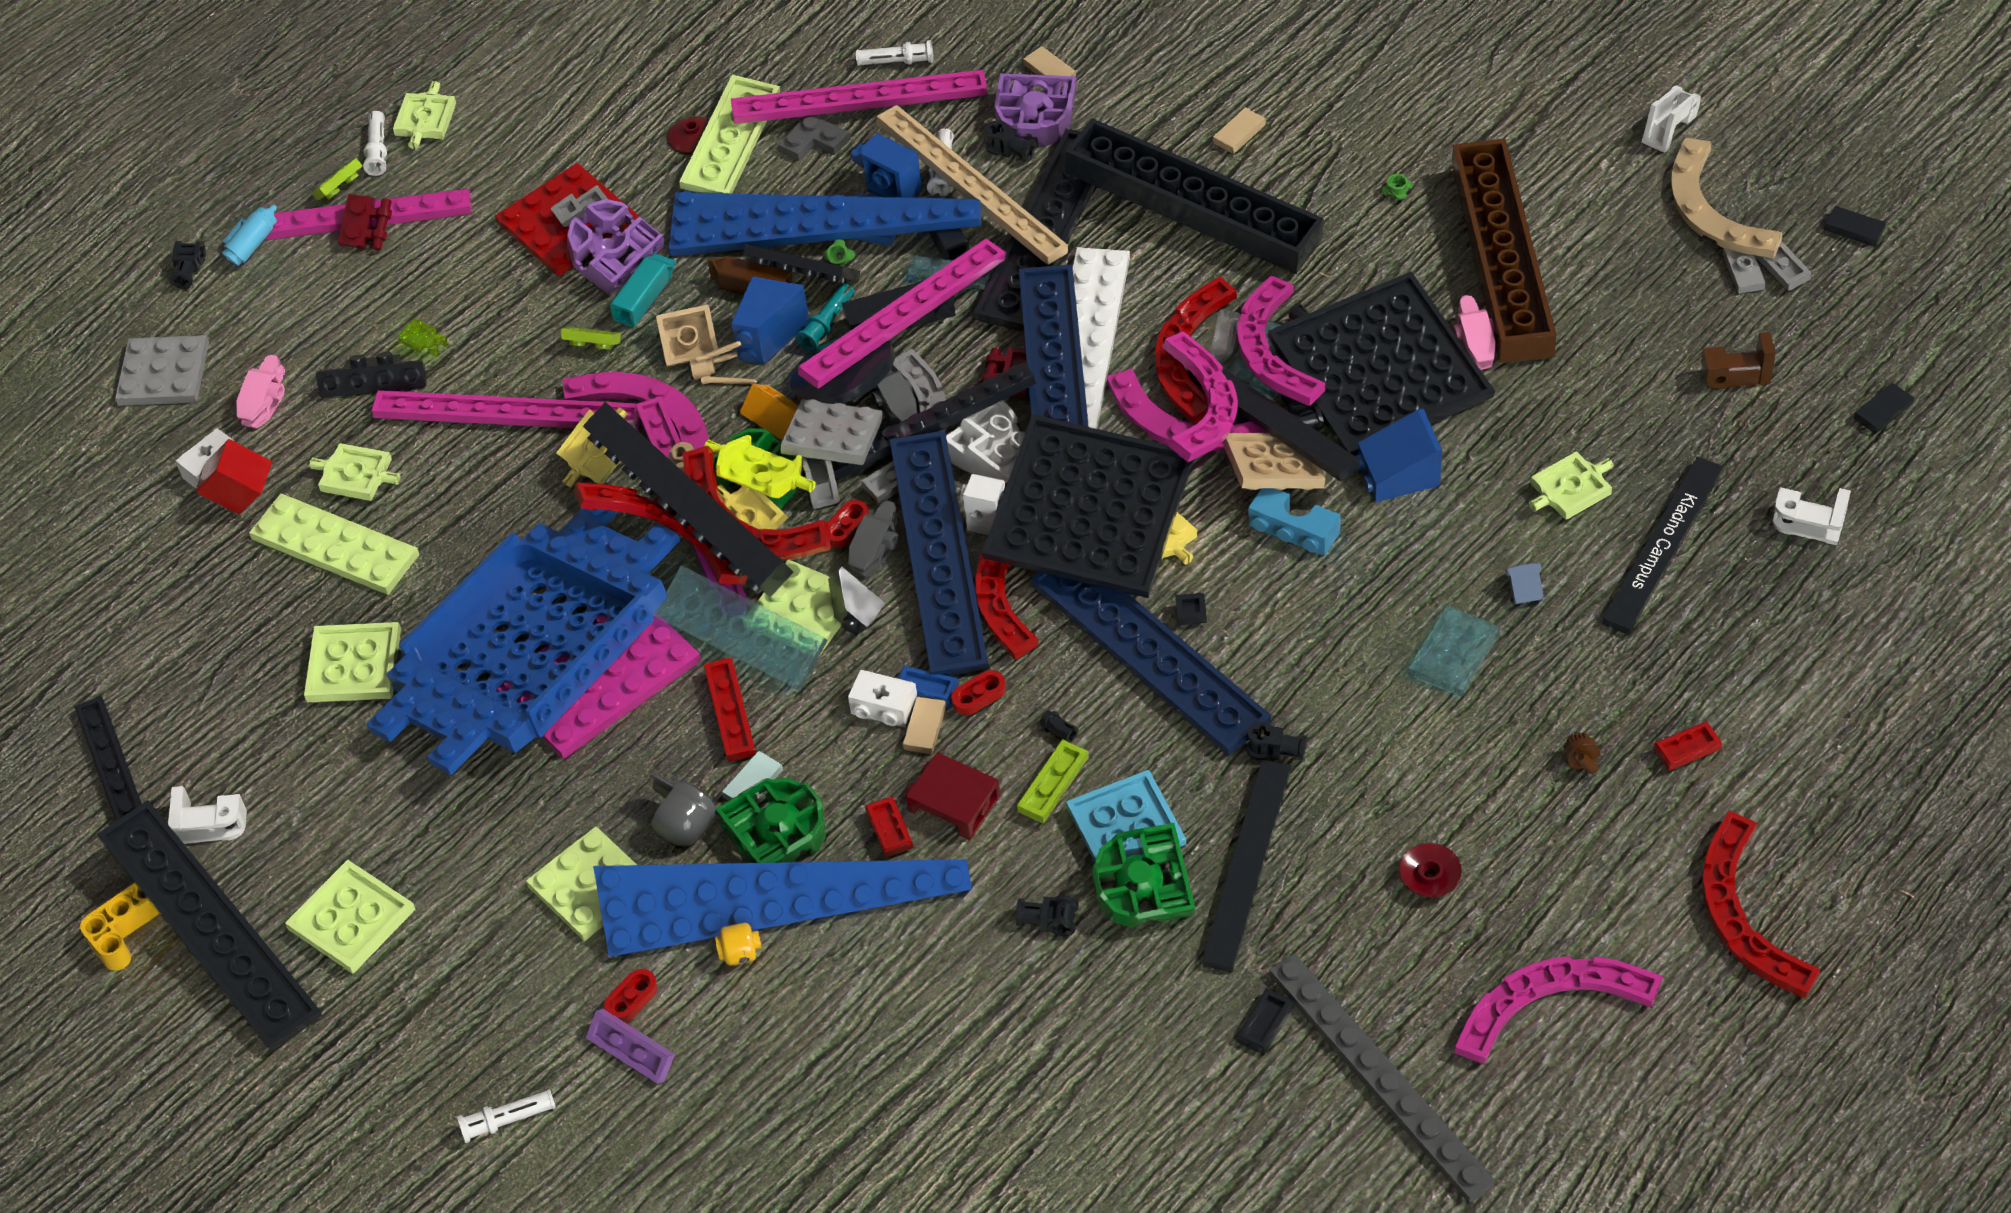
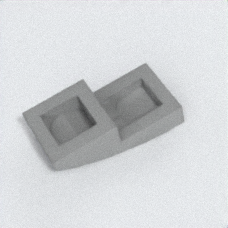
M596 185L577 199H575L573 194H570L550 209L563 227L570 226L571 221L575 217L580 220L590 203L607 199V197Z

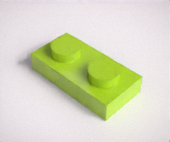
M357 158L348 162L312 191V195L317 201L325 196L329 200L340 191L338 186L342 182H345L347 185L359 176L356 171L362 167V164Z
M567 327L561 329V339L570 340L569 345L585 346L586 342L595 343V348L611 349V345L620 344L621 333Z

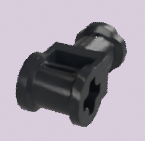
M992 121L986 125L985 131L988 136L986 149L990 154L1003 155L1008 158L1015 154L1028 162L1032 159L1037 146L1035 140H1027L1017 136V130L1008 127L1003 121Z
M175 241L172 257L175 270L169 277L172 285L179 289H188L193 285V272L200 271L201 264L205 262L206 247L203 241H197L196 243Z
M1280 393L1281 399L1288 405V412L1312 428H1324L1321 410L1314 402L1308 406Z
M1256 722L1248 729L1250 741L1247 744V752L1251 758L1258 761L1266 759L1279 761L1280 755L1297 757L1298 761H1303L1307 745V735H1302L1301 737L1284 735V728L1273 727L1266 722ZM1261 730H1264V737L1261 736ZM1258 746H1261L1260 753L1258 752Z
M1065 895L1056 897L1043 896L1042 903L1025 902L1024 898H1019L1016 907V925L1021 926L1023 923L1040 924L1042 932H1051L1058 936H1070L1075 933L1076 926L1073 921L1075 912L1079 909V902L1075 898Z

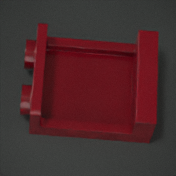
M938 752L931 761H927L924 764L920 777L916 783L910 784L905 795L909 812L915 814L918 808L953 823L959 826L960 836L970 841L1001 797L999 779Z

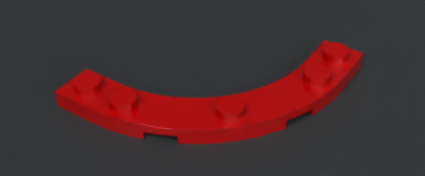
M1221 276L1192 293L1175 308L1176 313L1168 322L1165 321L1156 343L1155 364L1162 390L1169 401L1193 424L1201 421L1207 414V397L1192 382L1184 365L1173 358L1162 347L1165 339L1182 331L1191 336L1198 325L1209 315L1237 298L1236 289Z
M709 446L682 453L684 473L781 560H791L831 550L829 527L825 520L794 528L775 530L758 529L738 519L725 505L719 493L715 477L713 450Z
M576 482L573 492L580 508L625 512L658 522L670 530L679 533L700 550L711 566L718 583L745 585L747 576L745 574L741 577L736 575L727 566L731 562L725 557L721 561L709 550L713 546L709 541L702 544L692 534L695 529L691 525L685 528L674 518L677 514L674 509L667 512L656 502L659 496H656L653 500L636 495L637 490L632 488Z
M981 553L975 578L979 611L993 637L1014 660H1017L1039 646L1038 638L1016 616L1007 600L1005 579L1009 565L983 559Z
M1729 810L1710 843L1704 864L1703 896L1709 919L1724 945L1748 969L1774 985L1806 999L1820 974V968L1777 948L1758 931L1755 932L1746 921L1747 916L1741 907L1735 891V874L1738 861L1755 833L1758 823Z

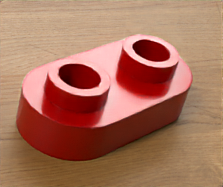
M860 500L846 502L827 522L831 547L841 548L853 540L858 524L862 521L864 515L869 514L868 507L864 502Z
M988 670L957 687L951 696L954 710L961 715H971L1001 698L1006 691L1004 676L998 671Z
M647 969L632 971L606 998L604 1003L605 1010L625 1023L631 1021L657 992L658 985L654 974ZM642 986H646V987H647L645 990H642V991H639V990H638V989H639L640 987H642ZM621 1008H626L623 1012H617Z

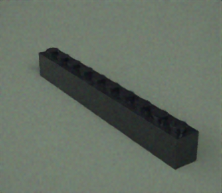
M606 402L583 425L590 433L587 437L588 440L598 449L602 446L607 448L608 450L604 454L616 465L621 461L624 464L621 470L633 481L636 477L641 479L642 482L639 486L650 496L656 493L659 496L656 502L667 512L674 509L677 512L674 518L685 528L691 525L695 529L692 534L702 544L709 541L713 545L709 550L721 561L725 557L731 562L727 566L739 577L745 574L749 578L745 583L757 594L763 590L771 597L792 575L793 571Z

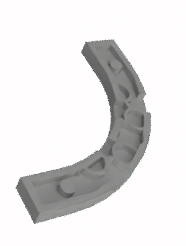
M913 349L895 358L891 369L894 372L901 371L903 377L909 380L920 412L933 407L940 401L946 400L941 382L935 372ZM947 427L940 431H945V434H947ZM893 461L861 480L862 487L877 504L899 492Z

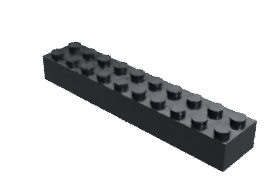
M1093 118L1065 151V173L1294 274L1299 272L1322 240L1324 218Z

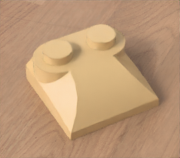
M709 304L656 315L667 367L689 363L690 359H694L696 356L718 349Z

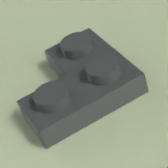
M814 115L805 116L778 143L779 152L798 161L814 146L835 155L850 140V134L848 131Z

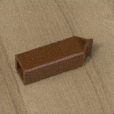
M724 256L715 260L708 259L710 277L712 280H716L721 290L744 295L752 277L793 283L791 271L730 256Z

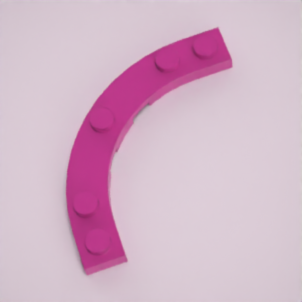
M1271 275L1249 296L1242 307V314L1237 323L1239 351L1250 371L1264 384L1278 393L1310 406L1325 392V382L1290 367L1278 356H1273L1269 350V344L1265 335L1267 323L1278 307L1294 293L1293 284Z
M1182 331L1165 339L1162 348L1192 372L1204 389L1208 403L1207 414L1193 427L1172 436L1168 444L1181 458L1190 462L1215 449L1225 440L1236 418L1238 400L1232 380H1227L1222 373L1223 366L1203 346Z
M1132 368L1106 376L1107 385L1125 417L1133 425L1137 424L1145 430L1147 436L1155 441L1168 445L1172 436L1196 425L1177 419L1158 408L1143 391ZM1249 421L1233 425L1229 433L1268 432ZM1223 443L1211 450L1216 452L1225 451L1227 455Z
M601 372L562 379L565 400L628 401L632 398L643 402L661 396L681 442L690 443L697 449L704 447L705 442L709 440L702 416L692 402L677 389L657 379L623 372Z
M1570 956L1531 964L1505 977L1503 983L1482 997L1464 1026L1455 1046V1054L1485 1065L1500 1031L1508 1020L1527 1004L1557 992L1568 990L1601 991L1651 1008L1662 984L1663 976L1628 963L1602 957H1593V960L1571 959Z

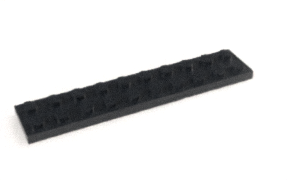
M1068 128L1065 129L1025 209L1066 244H1068L1095 188L1094 185L1065 173V151L1081 132ZM1012 236L1004 251L1006 252L1005 260L997 265L974 311V319L1024 332L1019 269L1057 266L1060 258L1047 265Z
M148 800L97 834L101 843L270 1052L322 1016L321 1010Z

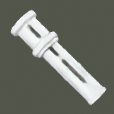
M927 40L926 43L921 44L906 42L901 47L856 50L857 66L903 61L908 65H912L913 62L917 61L933 63L932 41Z
M372 111V114L369 113L368 144L364 147L366 159L363 163V168L367 174L373 176L383 174L387 168L386 161L384 160L387 155V149L383 144L385 116L380 111Z
M940 129L937 133V138L952 150L953 132L950 133V129ZM929 168L931 179L927 183L928 192L932 195L939 193L941 196H946L950 191V184Z
M548 1089L545 1092L494 1109L486 1106L483 1107L481 1112L466 1117L459 1115L457 1119L464 1141L468 1143L473 1137L488 1132L495 1134L500 1126L555 1109L556 1106L551 1091Z

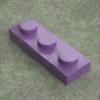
M604 1009L596 1010L586 1035L588 1040L655 1083L665 1082L675 1054Z

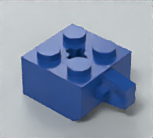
M876 133L865 145L859 144L852 150L851 160L865 171L868 192L879 197L915 198L922 191L918 153L912 149L906 148L892 139L885 138Z

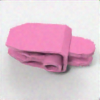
M1465 295L1460 298L1457 324L1453 325V331L1480 370L1492 368L1495 352L1493 320L1488 317L1485 309H1478L1477 303H1475L1476 300L1472 296Z
M274 354L265 357L259 369L252 368L247 372L236 400L237 418L242 419L241 424L243 426L256 429L269 421L284 397L285 388L282 380L284 378L283 375H285V369L282 364L280 365L279 358Z

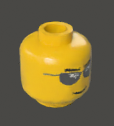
M745 922L722 927L719 933L720 936H715L719 959L725 960L729 966L754 961L757 956L756 950L762 949L759 932H752L751 926Z

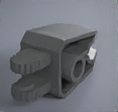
M890 370L886 377L874 387V391L871 392L876 407L881 408L891 425H896L917 413L916 399L912 394L913 390L909 380L903 377L901 371L892 372Z
M888 500L883 503L881 502L874 516L866 514L858 524L855 536L849 547L848 565L851 566V573L865 578L871 576L881 568L890 552L897 545L898 534L895 531V527L897 526L899 516L896 512L895 504Z

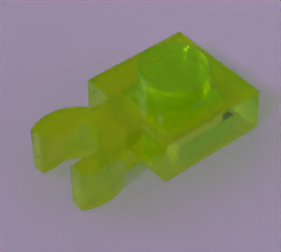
M416 318L398 335L401 343L418 352L427 348L433 356L440 355L438 347H436L437 345L449 346L444 335L437 334L434 327Z

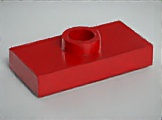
M1705 721L1655 742L1653 750L1667 770L1671 771L1722 749L1723 743L1709 723Z
M893 796L865 805L866 814L885 858L914 848Z

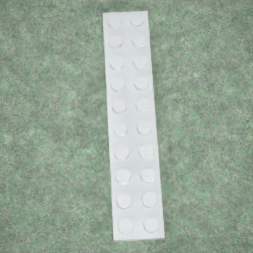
M1077 247L1073 265L1088 425L1091 428L1097 429L1129 267L1130 251Z

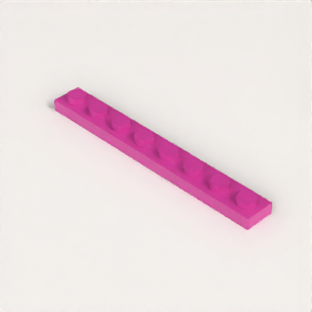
M470 189L390 198L392 201L390 208L392 216L388 220L387 225L472 214ZM375 200L374 208L380 207L381 200ZM346 204L274 213L277 222L274 224L273 230L266 237V240L340 231ZM372 218L370 227L376 226V218Z

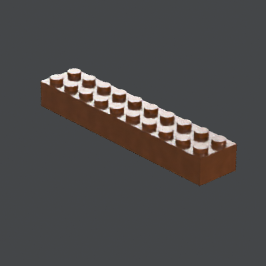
M1506 138L1454 144L1452 170L1488 317L1492 318L1495 332L1493 335L1499 362L1507 363L1555 357L1557 335Z

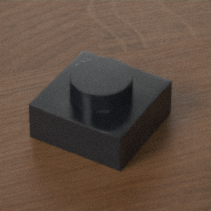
M1204 593L1175 595L1178 625L1207 623Z

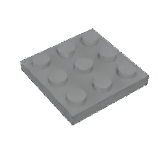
M207 335L129 338L115 397L118 406L197 403L209 346Z
M802 399L781 443V454L801 455L802 457L863 465L882 422V411L874 410L870 407L860 408L846 406L842 403L829 404L814 399Z

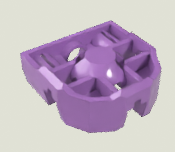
M1000 73L994 104L996 121H1003L1008 127L1016 129L1017 136L1025 139L1028 133L1032 134V137H1037L1039 147H1046L1059 142L1065 129H1070L1077 89L1076 76ZM1041 86L1045 90L1035 91L1032 87Z
M609 199L590 203L580 220L575 217L571 221L567 235V250L573 267L610 297L628 281L646 256H652L653 253L657 254L664 247L663 235L640 216L634 220L633 216L629 213L628 206L624 203ZM625 222L629 227L621 233L619 226ZM587 223H590L595 227L594 233H592V230L586 226ZM611 233L613 235L611 239H603L602 234ZM629 247L633 252L622 264L618 260L625 255ZM591 253L595 258L589 263L588 268H584L581 262Z

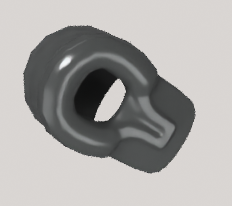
M652 774L650 777L653 778V789L665 798L653 817V830L663 840L673 845L689 846L694 844L701 838L709 824L715 820L717 816L715 803L704 791L690 782H674L666 776L660 777Z

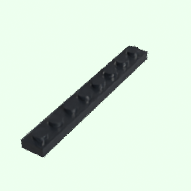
M1025 362L1014 365L1007 371L997 376L989 377L970 389L962 390L957 395L945 401H940L925 411L913 414L896 425L886 427L883 431L876 434L863 465L831 461L836 480L842 479L891 455L890 439L938 432L1037 384L1032 372Z

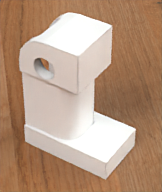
M1673 86L1667 94L1651 104L1641 143L1665 153L1670 148L1675 126L1680 122L1688 124L1697 116L1701 96L1696 93L1689 94L1683 91L1680 86Z
M1780 487L1774 509L1773 526L1784 534H1793L1838 545L1851 491L1839 488L1833 508L1800 500L1801 492ZM1782 519L1792 520V523H1784Z
M184 786L172 787L168 825L184 844L232 840L241 836L244 832L247 810L240 794L217 796L216 805L191 807V801ZM233 823L235 824L232 829H225V827Z

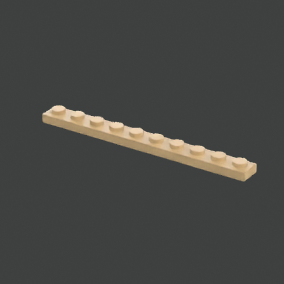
M898 105L877 116V124L904 147L918 153V158L967 199H980L981 210L1047 265L1068 253V245Z

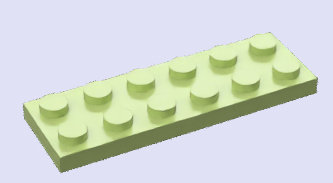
M736 75L731 76L679 181L680 189L696 193H733L767 121L734 124L731 98L780 93V86Z
M280 494L249 532L251 539L387 595L390 594L420 555L418 549L414 546L284 494Z

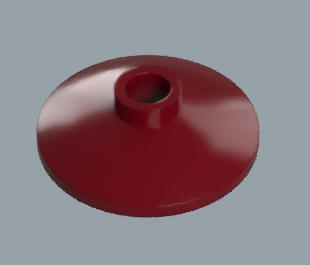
M690 116L677 121L668 132L670 146L679 153L692 155L710 119L701 116Z
M1425 843L1411 848L1404 854L1400 862L1399 872L1403 884L1411 892L1423 897L1432 898L1446 895L1456 888L1461 879L1462 867L1456 854L1447 847L1434 843ZM1433 874L1434 877H1427L1425 875Z

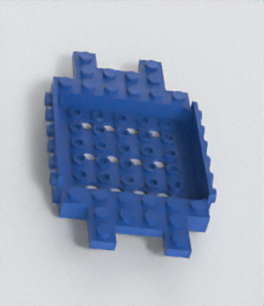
M581 509L559 532L538 523L521 541L517 534L511 533L399 644L404 657L386 674L393 689L398 691V693L366 724L369 731L391 742L409 723H412L435 735L443 741L427 758L431 765L449 775H452L486 739L516 753L534 738H541L654 621L653 615L666 599L667 593L662 581L648 573L680 542L678 533L656 524L637 542L605 527L619 512L598 509ZM546 587V591L543 594L532 595L536 588ZM563 596L567 598L563 604L552 605L553 600ZM578 607H587V610L583 614H572V612ZM601 616L607 617V621L604 624L593 625V621ZM505 624L509 626L505 632L494 633V630L500 625ZM529 635L527 641L514 643L518 636ZM549 645V649L546 652L534 653L537 647ZM559 656H570L569 660L566 663H555V660ZM460 664H471L469 669H467L466 671H456V668ZM484 673L491 674L487 681L476 682L479 675ZM504 682L511 684L508 691L496 692L497 688L504 684ZM521 695H532L528 702L517 703V699Z

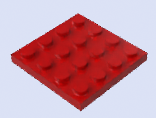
M576 163L496 214L495 218L496 222L559 277L573 267L567 250V235L570 226L563 227L550 208L570 194H573L575 199H577L596 185H598L607 199L618 202L622 201L581 165ZM628 207L629 213L636 220L639 215ZM624 222L619 226V231L621 233L624 232L629 225ZM587 223L586 226L592 230V233H594L595 227L590 223ZM611 233L602 234L603 239H611L613 235Z

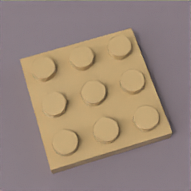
M1229 433L1222 442L1241 488L1257 490L1259 488H1274L1277 490H1284L1286 488H1301L1304 490L1324 488L1326 478L1321 468L1269 433Z

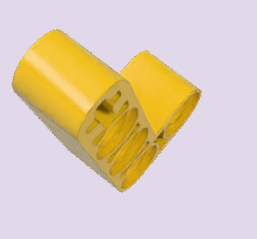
M133 883L82 919L80 929L90 948L109 970L118 971L125 968L131 961V953L123 939L159 913L135 883Z

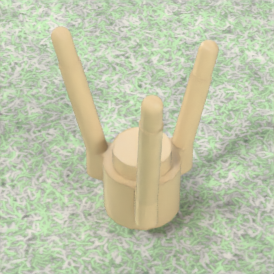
M740 341L690 359L694 380L701 379L702 385L708 383L757 384L755 379L711 377V374L716 373L714 364L738 357L737 352L722 356L718 355L741 345Z

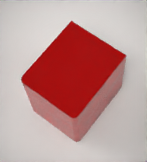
M228 439L206 461L196 487V492L240 515L262 493L272 461Z

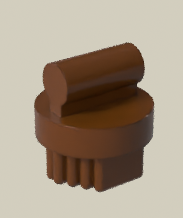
M1586 732L1568 736L1563 748L1569 766L1576 769L1584 768L1589 774H1595L1599 768L1595 762L1600 756L1597 743Z

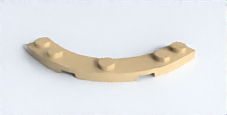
M1685 138L1676 156L1672 170L1674 203L1683 220L1700 236L1706 235L1715 240L1720 247L1735 252L1774 259L1782 242V232L1742 225L1727 219L1714 210L1704 198L1699 186L1701 171L1711 151V141Z

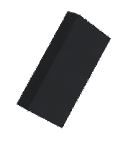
M1835 206L1825 223L1824 230L1876 247L1885 231L1886 222Z
M1892 382L1855 412L1854 419L1876 434L1913 405L1914 397Z
M1266 988L1236 1037L1237 1043L1265 1055L1294 1008V1001Z

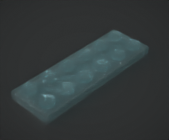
M682 565L666 592V599L654 614L656 618L799 691L828 641L825 637Z

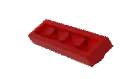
M732 657L705 663L704 668L727 761L732 762L755 756L756 750Z

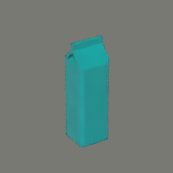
M653 253L652 256H646L610 303L613 320L635 328L671 279L677 261Z

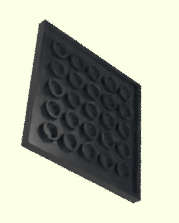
M1412 271L1268 330V339L1284 363L1306 375L1325 382V392L1314 403L1320 408L1324 423L1339 446L1352 455H1358V442L1416 410L1424 409L1430 424L1491 399L1495 394L1492 385Z
M1032 414L982 551L983 559L1149 598L1194 460L1187 462L1165 444Z

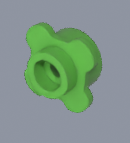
M1393 174L1388 177L1387 185L1382 188V193L1398 200H1403L1407 197V191L1412 189L1413 183L1402 174Z
M841 239L836 240L824 252V259L842 267H845L848 261L855 258V252L849 250ZM838 253L842 254L840 258L837 257Z

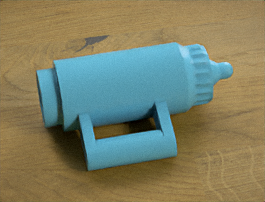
M271 205L270 208L266 209L259 207L246 220L241 218L222 241L225 244V250L222 252V255L236 266L245 263L273 230V226L277 222L274 216L277 207L275 205Z

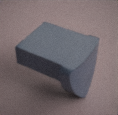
M1523 564L1506 569L1513 605L1544 599L1539 570H1541L1540 564Z

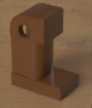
M1759 333L1756 351L1726 354L1724 347L1704 348L1701 363L1707 385L1712 389H1726V387L1771 384L1776 355L1771 333Z

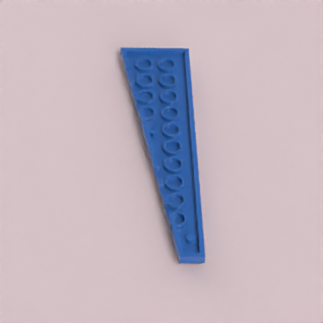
M675 192L669 252L671 256L742 250L745 244L763 248L834 241L838 239L844 240L981 226L980 199Z
M967 859L593 866L609 957L714 938L715 936H720L719 933L722 927L744 922L748 923L752 930L972 890Z

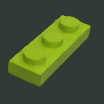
M1062 739L1018 803V812L1044 824L1088 760V751Z

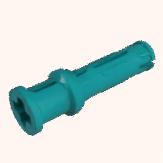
M841 284L819 314L813 315L808 319L807 327L796 334V341L802 348L808 351L813 350L818 346L820 338L830 332V324L843 309L842 303L849 301L855 295L852 287L844 294L849 285Z

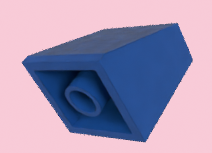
M752 277L731 323L735 342H741V345L736 347L739 360L765 364L789 343L800 330L807 327L809 315L803 285Z
M1424 409L1416 410L1358 442V455L1354 456L1360 459L1361 467L1357 470L1358 472H1363L1365 489L1367 493H1372L1375 502L1440 486L1442 449Z

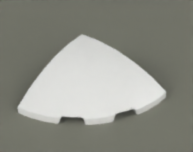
M1003 400L963 419L960 427L948 434L946 439L952 464L969 473L1003 480L1005 483H1008L1025 432H1020L1016 424L1018 419L1016 414Z

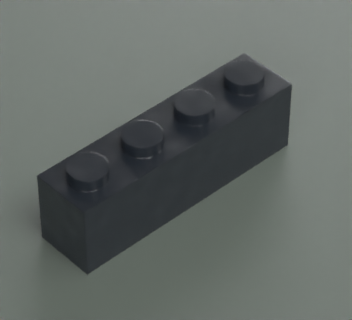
M921 282L843 302V315L848 332ZM950 297L905 329L956 316L954 297Z

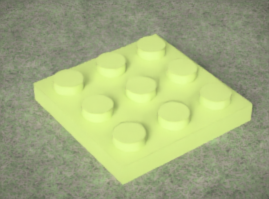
M787 560L785 564L793 571L792 575L771 597L765 592L762 594L743 620L744 626L747 629L818 658L841 627V623L834 616L828 582L829 576Z
M399 622L314 626L304 692L306 702L392 699L393 686L386 674L397 664L401 634Z
M595 826L527 879L526 883L531 891L583 941H586L604 926L593 866L637 864Z
M347 859L285 924L289 931L354 974L412 914L415 907L411 901Z

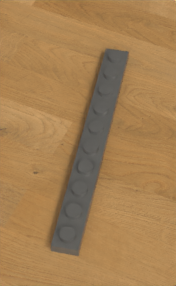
M1295 953L1270 969V977L1289 999L1294 1001L1296 1007L1469 1204L1495 1187V1179Z

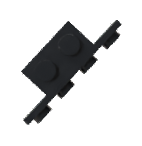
M391 352L379 353L376 357L365 358V355H355L346 360L343 368L319 370L316 372L319 396L321 398L372 393L378 390L391 391L419 388L427 385L424 362L422 360L401 362L400 354L392 355Z

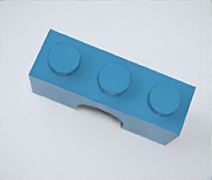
M1261 488L1248 508L1249 526L1257 531L1276 536L1284 542H1290L1303 547L1309 552L1325 556L1340 534L1341 515L1318 505H1314L1307 515H1290V494L1274 488Z

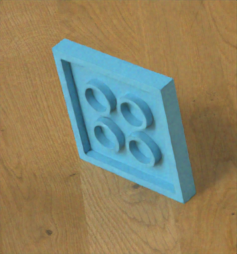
M1149 770L1066 801L1067 810L1094 862L1096 861L1099 849L1117 833L1175 823L1180 847L1186 845V837ZM1131 837L1123 841L1126 858L1132 855H1140L1137 839Z

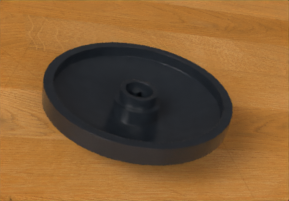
M845 334L831 338L818 345L800 360L792 372L790 386L796 399L799 402L802 399H814L823 403L844 404L864 395L878 385L893 366L895 352L890 341L888 340L819 389L798 374L799 366Z

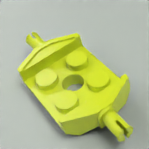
M749 435L728 442L726 445H720L711 440H707L704 444V447L709 446L713 450V454L718 455L716 464L717 476L773 498H780L796 487L808 492H812L815 488L816 482L814 480L801 476V455H797L791 461L751 445V436Z

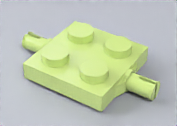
M434 81L430 83L427 92L419 94L406 93L393 131L395 136L411 137L408 143L411 149H414V147L415 150L418 149L422 138L444 139L456 106L455 96L438 94L441 85L437 81H435V84Z
M339 443L335 453L328 460L314 457L310 460V469L324 471L318 484L321 492L372 501L381 483L387 482L398 485L400 482V473L386 471L392 460L390 452Z
M1576 451L1531 477V485L1541 496L1529 501L1531 510L1533 509V512H1536L1542 507L1550 505L1567 520L1611 495L1612 487L1605 481L1602 473L1614 467L1613 462L1609 461L1610 458L1607 457L1594 465L1586 461Z

